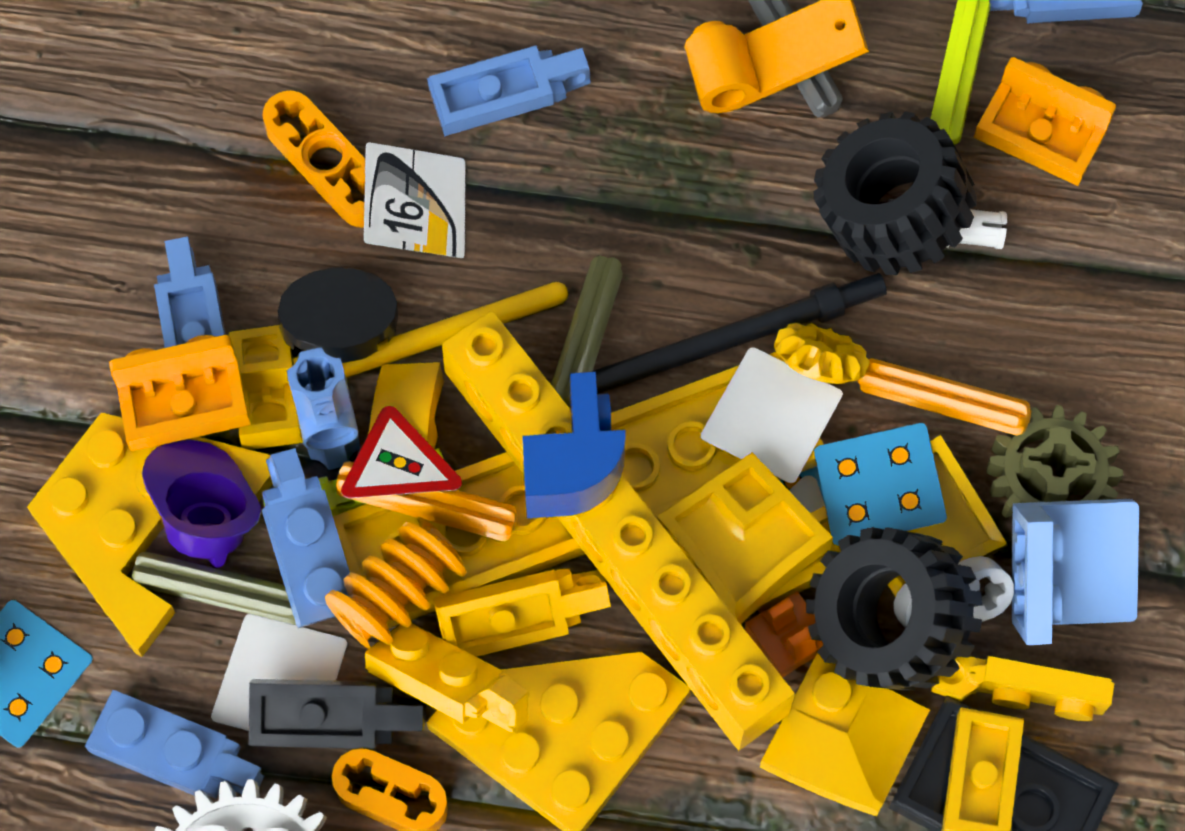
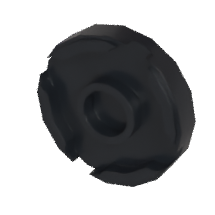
M333 267L318 270L294 281L281 295L278 308L279 328L284 342L293 350L294 345L305 351L322 348L329 356L340 358L342 363L360 360L377 352V344L383 342L386 337L389 342L396 333L398 321L397 300L391 287L377 275L357 268Z

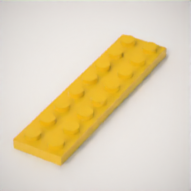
M777 352L769 354L784 362ZM739 366L611 413V431L625 430V459L622 475L655 517L741 460L701 439L702 430ZM821 438L816 443L801 472L817 466L814 450L817 446L824 445ZM507 452L461 468L455 472L462 479V485L457 491L512 505L516 508L517 519L511 537L507 541H501L428 521L452 544L460 556L467 573L460 577L445 568L441 573L449 590L443 594L427 585L423 590L431 606L425 611L410 602L406 604L405 608L411 620L436 611L433 598L531 575L585 554L557 517L527 518L524 474ZM365 504L333 516L350 573L359 574L364 578L366 576L363 571L362 562L369 555L385 561L380 545L387 539L396 540L403 544L399 536V528L406 522L420 526L417 517L370 504ZM392 619L386 623L388 628L400 625Z

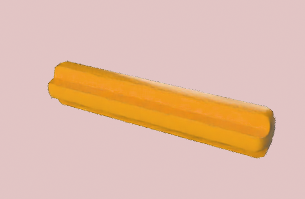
M874 358L868 359L870 363L866 374L862 379L858 380L860 389L864 393L1016 436L1024 434L1031 418L1032 411L1030 410V404L1026 400Z
M351 461L343 463L337 477L336 490L337 494L341 497H344L341 493V487L354 464ZM457 490L348 498L413 517H422L428 521L501 541L509 540L517 519L516 508L512 505Z

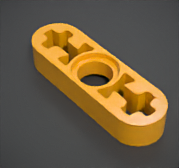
M282 91L273 95L263 108V121L269 140L345 222L355 227L364 228L365 203L360 200L353 204L351 189L345 181L351 175L352 184L360 193L365 195L366 159L307 96L297 91ZM284 114L291 118L299 116L302 130L307 135L302 142L299 132L287 122L281 125L280 116ZM321 148H334L342 154L340 163L330 170H320L313 167L310 159Z

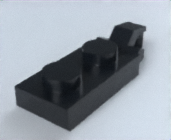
M252 679L249 683V745L375 749L377 744H392L393 731H423L426 725V703L418 699L393 698L394 686L378 685V682Z

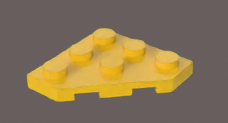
M643 652L502 669L514 682L529 691V720L513 734L481 716L477 719L469 718L463 724L438 710L427 721L428 730L562 831H586L691 696V689L687 684Z

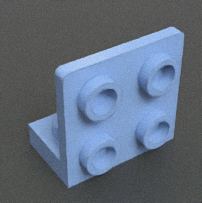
M1110 499L1013 503L1012 581L1014 583V595L1012 598V624L1026 645L1052 644V625L1133 622L1136 620L1138 604L1139 505L1135 500Z

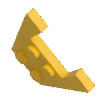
M101 412L32 499L27 508L108 618L123 635L132 650L140 657H143L175 614L172 605L127 576L134 567L138 555L148 549L164 528L162 517L151 500L142 477L146 457L158 446L131 452L126 442L122 417ZM201 437L191 438L210 443L225 451L238 465L259 502L263 498L262 492L272 486V479L266 463V459L271 457L269 454Z

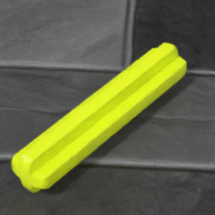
M958 0L931 114V119L937 122L940 130L945 129L954 144H958L962 137L991 6L989 0Z

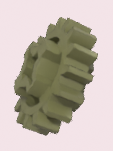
M1056 405L1051 418L1044 419L1041 411L1034 407L1030 409L1032 411L1031 418L1024 434L1017 436L1006 433L1007 436L997 435L991 449L997 456L990 457L986 473L998 477L991 485L989 490L990 496H1006L1008 499L1001 513L1005 518L1012 516L1013 503L1066 501L1072 494L1084 495L1086 490L1091 491L1079 501L1117 498L1118 492L1112 487L1118 486L1123 477V470L1109 465L1115 462L1120 452L1118 446L1103 447L1101 445V441L1107 431L1103 425L1092 431L1084 427L1087 413L1081 411L1075 416L1073 421L1066 420L1062 405ZM1043 439V443L1038 447H1025L1023 453H1018L1027 444ZM1050 466L1056 467L1058 477L1052 476L1053 471Z

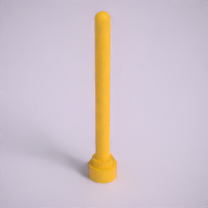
M552 282L394 336L389 342L388 339H385L377 344L378 351L367 358L342 363L344 374L348 378L441 346L442 342L491 310L505 324L561 305L568 298V289L561 282ZM298 357L292 358L293 366L297 362Z

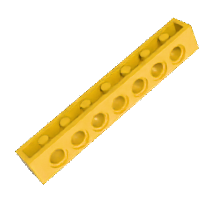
M492 310L442 342L444 371L523 474L522 436L572 433L571 409ZM621 475L613 492L598 506L580 514L557 517L738 751L789 715L795 696L794 691L623 475Z

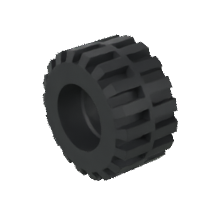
M904 111L900 118H896L893 112L881 113L878 121L870 122L866 118L856 123L858 126L857 130L851 134L845 130L836 138L839 145L835 149L826 150L821 158L825 167L816 169L814 182L818 189L814 190L813 193L815 203L820 209V215L846 255L854 263L859 261L865 270L875 273L881 267L885 275H898L902 267H907L908 271L912 273L922 270V263L929 259H932L935 264L945 257L942 251L947 246L956 248L962 241L963 237L959 231L961 228H970L974 219L970 208L977 206V195L973 189L975 184L954 143L945 129L940 130L936 121L929 117H925L920 121L917 114ZM914 182L900 197L887 203L877 204L891 189L902 184Z
M875 527L861 529L860 537L847 535L839 540L841 552L828 550L820 560L826 567L823 574L813 573L809 586L817 588L815 600L806 599V613L815 614L816 622L808 626L811 640L823 642V646L817 651L825 663L836 664L834 672L842 678L856 680V684L867 687L915 690V687L929 688L939 684L938 676L951 677L960 669L955 659L957 657L969 658L975 647L968 642L970 632L980 633L982 619L973 618L974 607L983 606L981 592L970 590L969 584L977 578L971 567L959 565L963 556L953 547L943 546L942 540L932 536L885 527V529ZM900 575L909 588L912 610L904 632L894 642L889 643L879 628L877 607L885 587Z

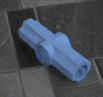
M322 348L302 351L299 353L298 360L294 366L287 370V376L296 407L303 444L307 448L311 460L320 461L328 470L342 467L344 462L350 461L354 452L360 449L357 423L343 365L340 358L329 356Z

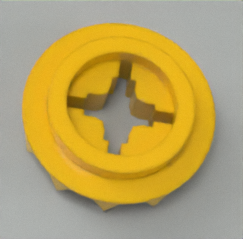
M799 323L788 324L786 328L779 329L774 342L775 351L790 368L806 377L825 383L843 384L860 380L865 376L870 363L866 357V350L861 345L852 343L849 336L839 335L833 332L832 328H819L813 323L806 326Z

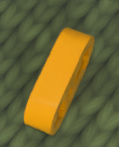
M364 748L348 751L334 765L332 782L335 793L341 803L349 809L398 831H437L446 821L448 804L445 790L440 782L430 775L373 750ZM364 766L372 767L371 774L373 780L386 787V789L382 793L371 787L364 786L359 794H353L352 785L346 776L349 772L359 774L364 769ZM421 791L429 792L430 805L435 810L432 814L421 812L416 820L409 819L408 806L394 798L397 792L416 799Z

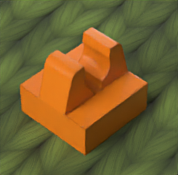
M798 591L745 623V631L782 678L815 658L818 653L817 651L823 646L822 641L811 640L808 626L816 623L815 615L806 613V602Z

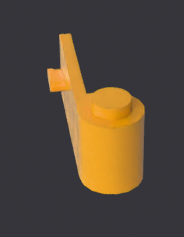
M820 0L745 35L732 25H726L721 21H709L696 27L693 34L686 40L684 46L700 105L703 110L709 113H725L742 108L869 52L853 0Z

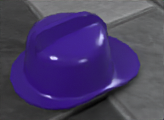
M193 439L158 446L146 457L142 470L144 485L158 513L162 517L169 543L182 554L194 558L208 559L214 568L222 567L225 564L227 554L232 553L244 540L245 533L249 532L259 522L262 510L258 498L251 490L238 465L225 451L210 443Z

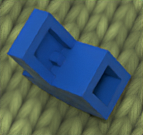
M596 372L570 373L572 433L522 436L527 518L571 516L591 510L602 503L613 492L621 478L625 459V430L611 431L609 394H597Z

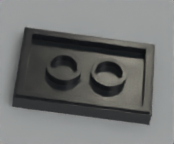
M950 696L945 697L889 809L931 831H942L957 714L960 707L973 709ZM1022 734L1011 831H1096L1119 783Z

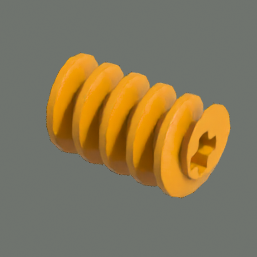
M418 517L420 526L406 522L399 528V536L403 544L396 540L387 539L380 545L385 561L369 555L362 562L366 578L351 572L343 579L348 596L333 589L325 595L326 604L335 617L367 649H371L368 640L372 636L388 645L394 641L386 624L390 619L406 628L412 624L405 608L406 604L410 602L425 611L431 606L423 590L427 585L443 594L449 590L441 573L445 568L460 577L467 573L460 556L452 544L430 522L422 517Z

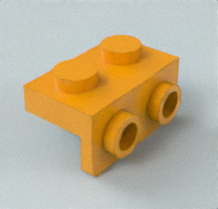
M1011 57L1005 67L1002 81L976 127L974 138L1079 186L1108 131L1117 106L1115 103L1105 99L1100 92L1086 86L1078 87L1054 76L1046 67L1038 63L1024 62Z
M201 335L191 338L185 344L158 350L151 348L137 349L128 353L125 357L113 359L109 362L111 375L118 390L126 442L131 452L251 425L239 361L229 335L217 337Z

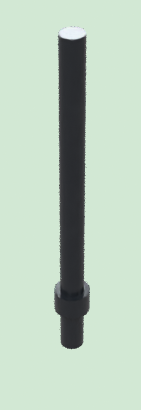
M880 273L838 287L832 282L811 289L809 297L593 370L592 372H596L597 394L777 333L779 329L786 328L788 324H803L818 319L820 323L842 317L845 315V309L887 295L885 282Z

